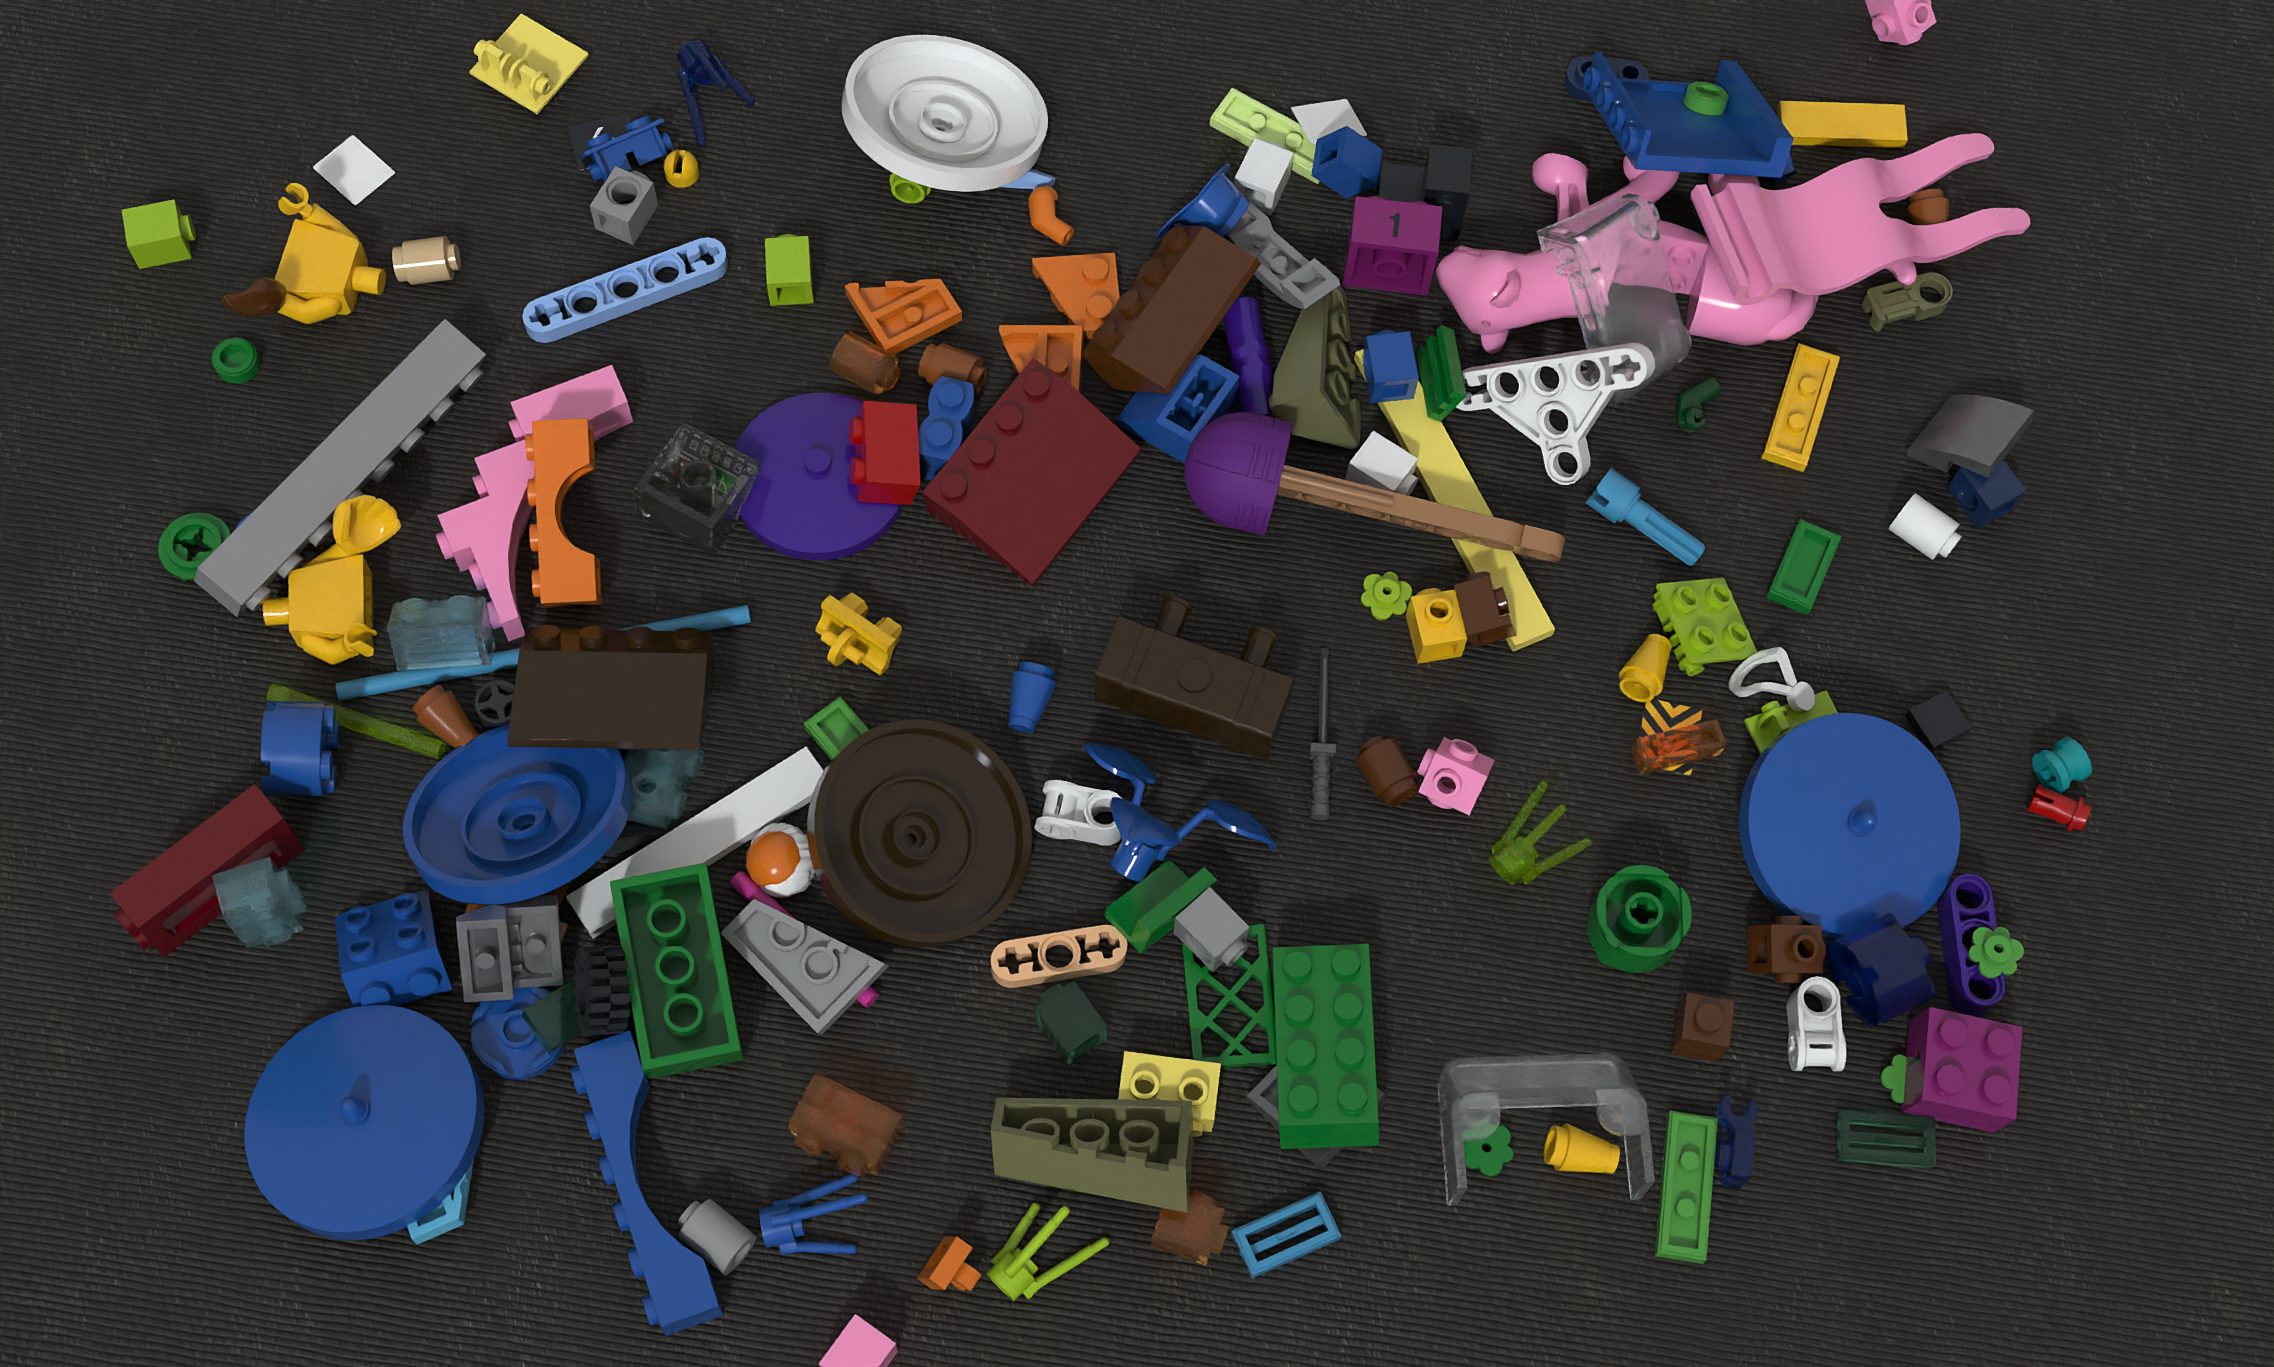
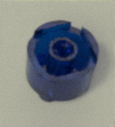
M1887 913L1838 937L1837 940L1830 943L1827 947L1828 963L1836 984L1845 981L1852 994L1844 999L1856 1016L1869 1026L1886 1023L1934 999L1936 996L1934 986L1929 979L1925 964L1930 962V954L1927 947L1919 937L1910 939L1901 928L1896 917L1891 913Z

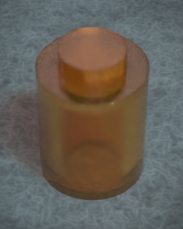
M852 331L846 333L839 341L829 365L830 370L875 395H879L883 390L890 391L896 384L901 369L897 367V356Z

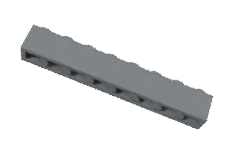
M444 319L197 568L194 581L236 617L247 607L255 611L272 592L267 586L278 575L286 579L300 565L303 558L299 554L309 543L317 547L332 532L333 528L330 522L333 520L335 509L340 502L364 495L361 490L371 480L376 484L380 483L395 466L391 459L401 449L409 453L423 438L425 433L421 428L431 418L438 423L455 404L451 400L460 388L467 393L480 380L484 373L479 368L486 354Z

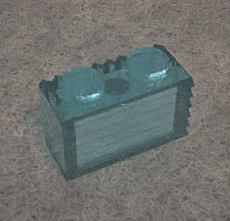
M458 595L448 600L443 599L440 602L436 599L429 602L419 598H411L401 603L393 604L387 625V633H389V640L391 641V648L393 649L398 671L491 665L495 639L484 597L481 596L475 599L465 595Z

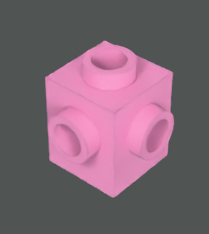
M1865 0L1872 19L1873 30L1877 34L1879 41L1909 45L1918 41L1923 36L1922 33L1937 22L1931 6V0Z
M1444 737L1437 751L1428 748L1417 771L1418 774L1424 776L1418 792L1426 795L1429 801L1444 809L1454 808L1470 815L1495 760L1478 753L1475 746L1464 740H1450Z

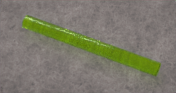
M275 683L270 686L267 693L268 701L327 702ZM327 702L328 706H335V721H339L340 726L436 759H440L444 754L446 742Z

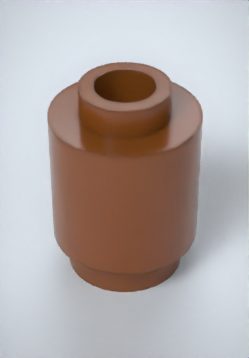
M931 343L927 346L921 357L918 375L925 378L927 384L931 386L941 376L969 382L973 385L974 393L978 394L985 383L987 369L983 368V359L979 356L945 343H941L939 346Z

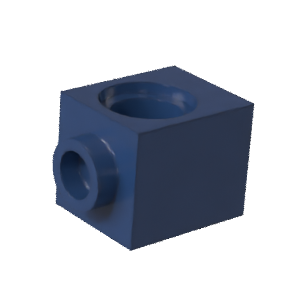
M2002 460L1989 478L1957 465L1955 467L1957 473L1947 487L1977 529L2013 511L2026 493V489L2004 460Z

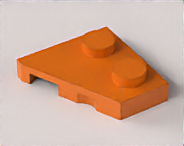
M1115 253L1032 258L1033 274L1036 278L1040 277L1051 293L1053 303L1060 312H1063L1068 317V324L1083 325L1084 339H1092L1094 332L1105 323L1115 309L1117 300L1120 298Z
M923 279L914 283H907L903 280L885 281L886 287L859 288V283L845 285L846 296L885 358L962 321V311L941 279Z

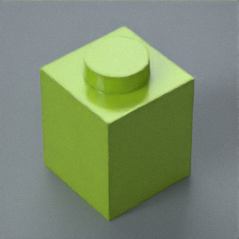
M175 199L122 210L127 247L139 269L192 259L189 241L196 240L194 225L189 214L182 215Z
M783 234L777 238H765L766 280L770 306L814 303L809 237Z

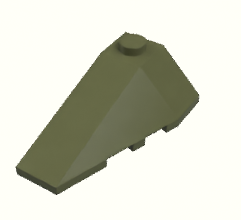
M1340 285L1306 309L1301 310L1275 371L1273 394L1269 397V404L1275 418L1293 422L1292 435L1352 450L1360 447L1361 411L1360 402L1356 398L1351 400L1349 381L1356 379L1355 365L1350 361L1348 350L1344 344L1352 340L1346 293Z

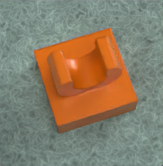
M950 1236L943 1237L917 1279L932 1290H945L949 1283H951L961 1291L966 1289L971 1292L982 1274L964 1262L972 1247L959 1237Z

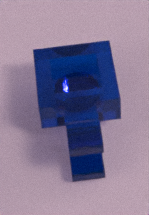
M1725 1096L1718 1105L1717 1116L1720 1123L1728 1130V1136L1725 1138V1141H1719L1715 1165L1716 1169L1722 1170V1186L1740 1189L1751 1178L1755 1130H1752L1758 1113L1756 1101L1750 1100L1745 1106V1116L1736 1117L1730 1110L1731 1097Z

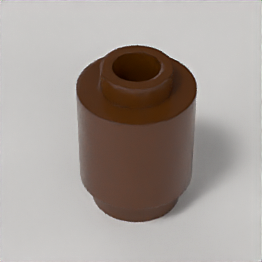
M1377 736L1359 748L1361 755L1356 759V764L1377 799L1384 800L1387 807L1397 806L1413 797L1420 788L1416 783L1418 775L1395 738L1385 740L1383 736Z

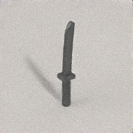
M1320 648L1317 743H1310L1308 759L1313 760L1311 818L1314 820L1329 819L1331 761H1334V754H1336V744L1327 743L1328 648Z

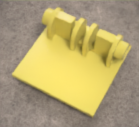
M521 13L496 42L493 40H488L487 42L480 40L476 44L474 54L478 56V62L469 73L538 115L586 60L589 54Z

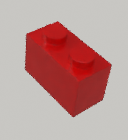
M863 401L857 416L850 418L848 426L849 444H855L856 457L852 458L850 464V483L857 485V502L911 505L921 486L917 405Z

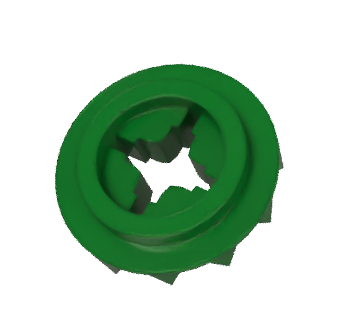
M206 513L184 515L174 520L162 533L158 545L159 558L169 574L172 573L184 582L188 579H195L197 568L231 533L226 524L213 515ZM203 538L205 547L210 551L198 552L196 557L192 558V555L185 547L196 546L199 540Z

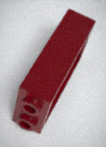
M254 784L109 894L120 906L113 914L144 950L153 945L163 957H166L305 849L284 818Z

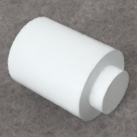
M1916 493L1906 503L1889 527L1890 531L1932 560L1938 554L1946 558L1962 538L1961 535L1955 532L1960 525L1958 522Z

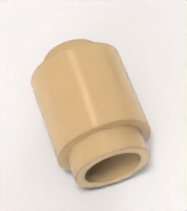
M446 236L404 241L402 246L393 247L392 250L394 272L399 282L408 281L410 285L453 280L455 270L461 269L457 244H450Z

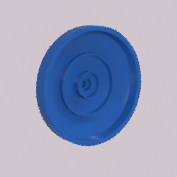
M1858 713L1831 714L1799 724L1784 732L1756 760L1747 777L1740 800V842L1747 866L1756 884L1765 897L1785 916H1803V925L1822 926V935L1847 939L1866 938L1890 933L1905 927L1926 913L1938 900L1949 883L1956 866L1961 839L1960 816L1956 797L1947 775L1934 755L1916 737L1903 728L1875 716Z
M509 724L487 731L475 737L465 746H459L446 755L426 774L412 794L405 811L403 839L407 852L419 875L425 883L441 895L452 900L477 905H497L523 901L550 892L578 877L594 865L611 848L621 834L630 815L633 800L632 781L618 749L508 747Z
M366 1005L344 1009L327 1015L293 1036L274 1055L258 1079L248 1105L244 1130L245 1152L252 1176L260 1191L276 1209L298 1226L312 1233L341 1240H362L385 1236L402 1230L407 1225L415 1221L418 1222L441 1205L442 1201L455 1190V1187L470 1168L479 1147L484 1125L485 1105L480 1078L468 1054L453 1036L440 1024L416 1011L390 1005Z

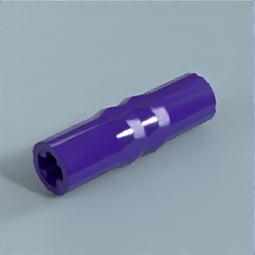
M1238 297L1223 317L1232 372L1240 376L1237 393L1240 412H1252L1274 417L1269 404V397L1273 394L1272 366L1269 362V348L1265 342L1258 302L1252 297Z

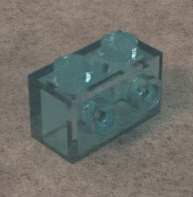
M701 748L700 750L629 749L624 761L633 788V800L628 820L650 827L662 828L667 832L672 819H679L684 811L687 801V793L684 792L689 777L695 778L698 775L703 763L704 751H701Z
M270 857L212 875L223 919L247 949L260 944L267 946L281 944L292 937L291 934L304 930L299 914L307 910L301 890L298 885L293 886L287 869L280 871Z

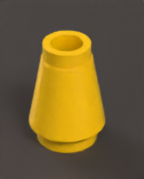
M1659 634L1648 635L1620 671V689L1630 699L1638 702H1649L1654 696L1662 692L1672 644L1666 637Z
M1565 1123L1562 1127L1553 1125L1550 1128L1546 1137L1543 1155L1544 1162L1554 1165L1556 1171L1605 1172L1613 1174L1618 1166L1620 1148L1618 1145L1610 1144L1608 1141Z

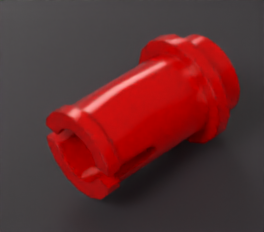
M2038 784L2031 797L2033 800L2029 803L2027 812H2033L2064 824L2069 832L2073 828L2082 831L2092 806L2084 803L2085 798L2083 797L2075 800Z

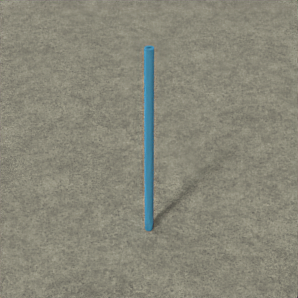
M748 605L633 627H648L657 631H675L679 628L691 627L699 631H709L751 623ZM633 627L622 628L617 630H629ZM520 648L336 683L337 696L339 701L516 668Z

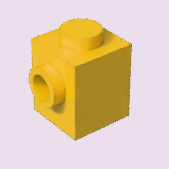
M1430 588L1418 592L1415 596H1411L1406 611V619L1417 664L1461 657L1468 638L1455 589L1441 591L1438 588Z

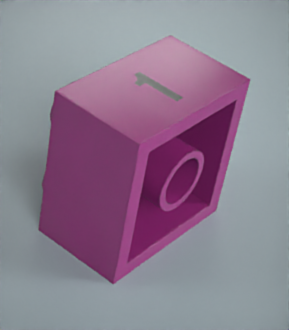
M1356 196L1347 239L1342 286L1428 296L1439 252L1443 207L1430 205L1423 201L1409 203L1386 200L1380 196Z
M1927 1008L1909 1021L1904 1100L1901 1113L1992 1133L2015 1121L2022 1027L1942 1009Z

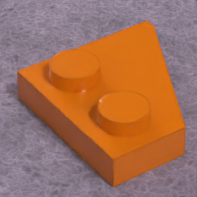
M999 325L1000 338L1018 375L1034 358L1069 382L1081 393L1082 353L1084 348L1083 325Z

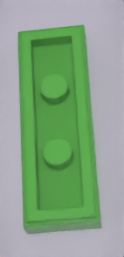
M1671 1110L1666 1115L1654 1253L1656 1257L1703 1264L1707 1259L1718 1118Z

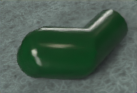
M1707 376L1677 396L1675 420L1678 426L1685 432L1692 433L1704 427L1707 417H1703V404L1721 393L1720 385L1714 377Z

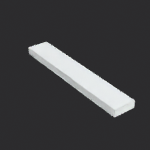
M804 747L566 896L568 903L592 939L617 924L610 881L705 862L708 867L754 838L757 832L767 825L778 823L811 802L817 782L824 772L808 748Z

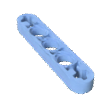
M700 238L529 302L524 308L522 316L526 331L530 338L537 342H553L714 282L723 277L727 272L728 261L725 247L715 238ZM708 254L711 259H714V263L707 265L704 260H701V256ZM687 260L689 267L692 268V273L686 274L684 261ZM664 267H673L679 272L678 277L668 283L658 281L655 275L658 270ZM623 282H632L638 286L637 292L628 298L619 297L614 293L615 288ZM583 297H590L597 301L594 310L588 313H579L573 309V306L577 300ZM565 306L568 319L564 320L560 307ZM546 315L550 324L542 326L537 317Z

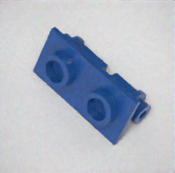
M649 115L625 125L628 133L613 139L610 132L587 141L589 150L584 151L580 157L584 159L591 156L594 163L588 165V170L593 180L602 179L605 182L615 166L626 171L631 170L632 168L625 155L629 152L633 153L638 166L661 156H666L667 150L673 148L668 134L664 132L659 135L656 128L664 123L663 118L652 122Z

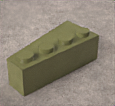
M996 1097L991 1125L995 1175L1188 1213L1194 1149L1192 1101Z

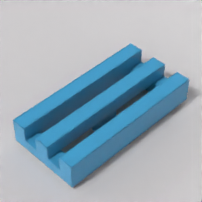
M1321 1192L1231 1231V1236L1234 1243H1237L1240 1256L1248 1267L1247 1271L1251 1279L1341 1238L1338 1227ZM1316 1207L1319 1215L1249 1245L1247 1237ZM1323 1225L1327 1230L1259 1262L1255 1258V1255Z

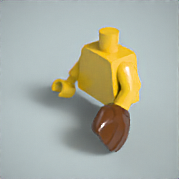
M290 183L285 189L297 199L298 204H294L289 199L281 197L278 201V206L287 215L300 213L302 220H294L275 279L257 278L253 280L249 289L243 292L226 294L220 298V301L232 311L247 317H260L264 314L270 315L278 312L304 324H313L334 317L336 314L348 315L353 312L359 292L381 295L385 288L386 272L384 269L368 267V259L359 238L316 203L308 204L309 196L305 187L298 183Z

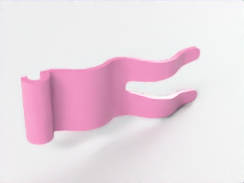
M1980 133L1948 137L1917 152L1893 160L1883 161L1874 158L1853 160L1837 166L1804 184L1784 190H1767L1751 183H1727L1725 189L1714 196H1711L1706 184L1696 185L1691 192V200L1735 301L1742 305L1763 301L1772 296L1779 288L1792 289L1804 295L1832 293L1849 287L1889 266L1907 261L1917 263L1935 262L1964 252L1996 237L2022 234L2030 226L2028 214L2019 208L1983 209L1958 219L1933 225H1912L1903 220L1889 218L1880 210L1879 204L1892 203L1905 199L1963 165L1987 159L1994 151V144L1989 137Z

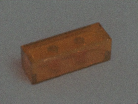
M1718 719L1637 738L1631 747V752L1639 775L1721 755L1727 744Z

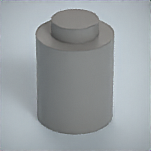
M708 1199L702 1204L694 1201L684 1211L678 1221V1225L682 1227L678 1236L679 1239L724 1276L731 1273L742 1262L757 1238L755 1234L712 1199Z

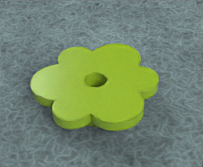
M1387 572L1383 577L1378 574H1370L1363 583L1365 592L1361 596V603L1365 607H1371V613L1376 619L1386 620L1391 617L1392 613L1395 615L1405 613L1407 608L1406 602L1411 598L1412 588L1408 583L1398 581V576L1393 572Z

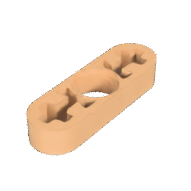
M1099 925L1008 940L1000 943L993 950L991 955V972L994 979L1000 985L1007 988L1108 973L1117 970L1125 962L1128 945L1127 939L1114 926ZM1101 939H1108L1110 946L1119 947L1113 949L1112 957L1109 959L1104 958L1100 951L1089 952L1086 958L1087 963L1080 964L1081 951L1078 942L1085 941V951L1099 948V941ZM1055 945L1066 946L1071 950L1073 959L1065 967H1053L1045 958L1047 950ZM1038 949V965L1041 971L1033 972V962L1020 964L1016 974H1010L1007 967H999V965L1006 962V955L1015 954L1017 961L1032 960L1031 950Z

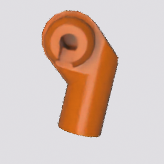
M1037 187L1032 191L1028 199L1031 225L1056 243L1065 246L1070 241L1074 228L1056 217L1055 200L1058 199V194L1052 187Z

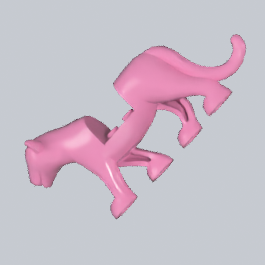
M1547 153L1533 162V182L1539 189L1555 195L1557 201L1556 226L1548 234L1541 248L1528 254H1518L1501 250L1474 249L1459 245L1454 248L1452 253L1442 258L1435 271L1441 289L1451 301L1461 320L1472 333L1481 335L1482 346L1490 355L1502 349L1509 329L1559 318L1602 316L1612 279L1628 285L1637 284L1662 289L1668 293L1690 295L1685 326L1686 334L1743 346L1762 344L1768 340H1785L1799 332L1813 315L1820 296L1804 295L1792 289L1779 288L1772 296L1758 303L1749 305L1738 304L1731 293L1708 237L1677 224L1640 216L1644 210L1654 204L1674 186L1680 172L1635 169L1627 156L1623 158V169L1630 183L1590 206L1586 190L1589 171L1586 166L1580 161L1565 155ZM1709 173L1708 183L1713 196L1723 191L1727 183H1751L1760 187L1756 176ZM1912 261L1901 262L1885 268L1894 275L1901 285L1909 286L1917 279V270Z

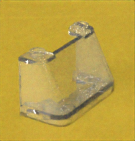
M1631 193L1537 231L1542 252L1547 253L1553 250L1558 255L1561 265L1556 266L1557 275L1568 278L1587 350L1627 343H1640L1646 346L1654 356L1655 369L1653 374L1638 386L1616 390L1607 403L1609 405H1616L1632 398L1688 357V348L1692 345L1690 334L1681 320L1657 225L1660 221L1658 211L1651 201H1646L1640 195ZM1629 358L1619 365H1613V373L1619 369L1626 368L1636 372L1640 369L1639 362H1632ZM1584 360L1582 365L1588 367V369L1581 372L1582 376L1591 383L1598 382L1600 378L1599 367L1591 360Z

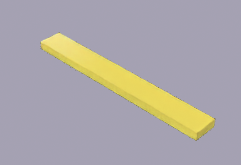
M1362 349L1355 352L1354 360L1366 381ZM1419 380L1414 399L1378 403L1402 449L1418 458L1415 473L1432 502L1493 517L1442 422L1428 418L1423 388ZM1451 538L1470 574L1483 571L1489 572L1495 589L1504 588L1510 613L1502 616H1510L1517 636L1506 638L1513 652L1553 635L1555 628L1512 551L1499 550Z

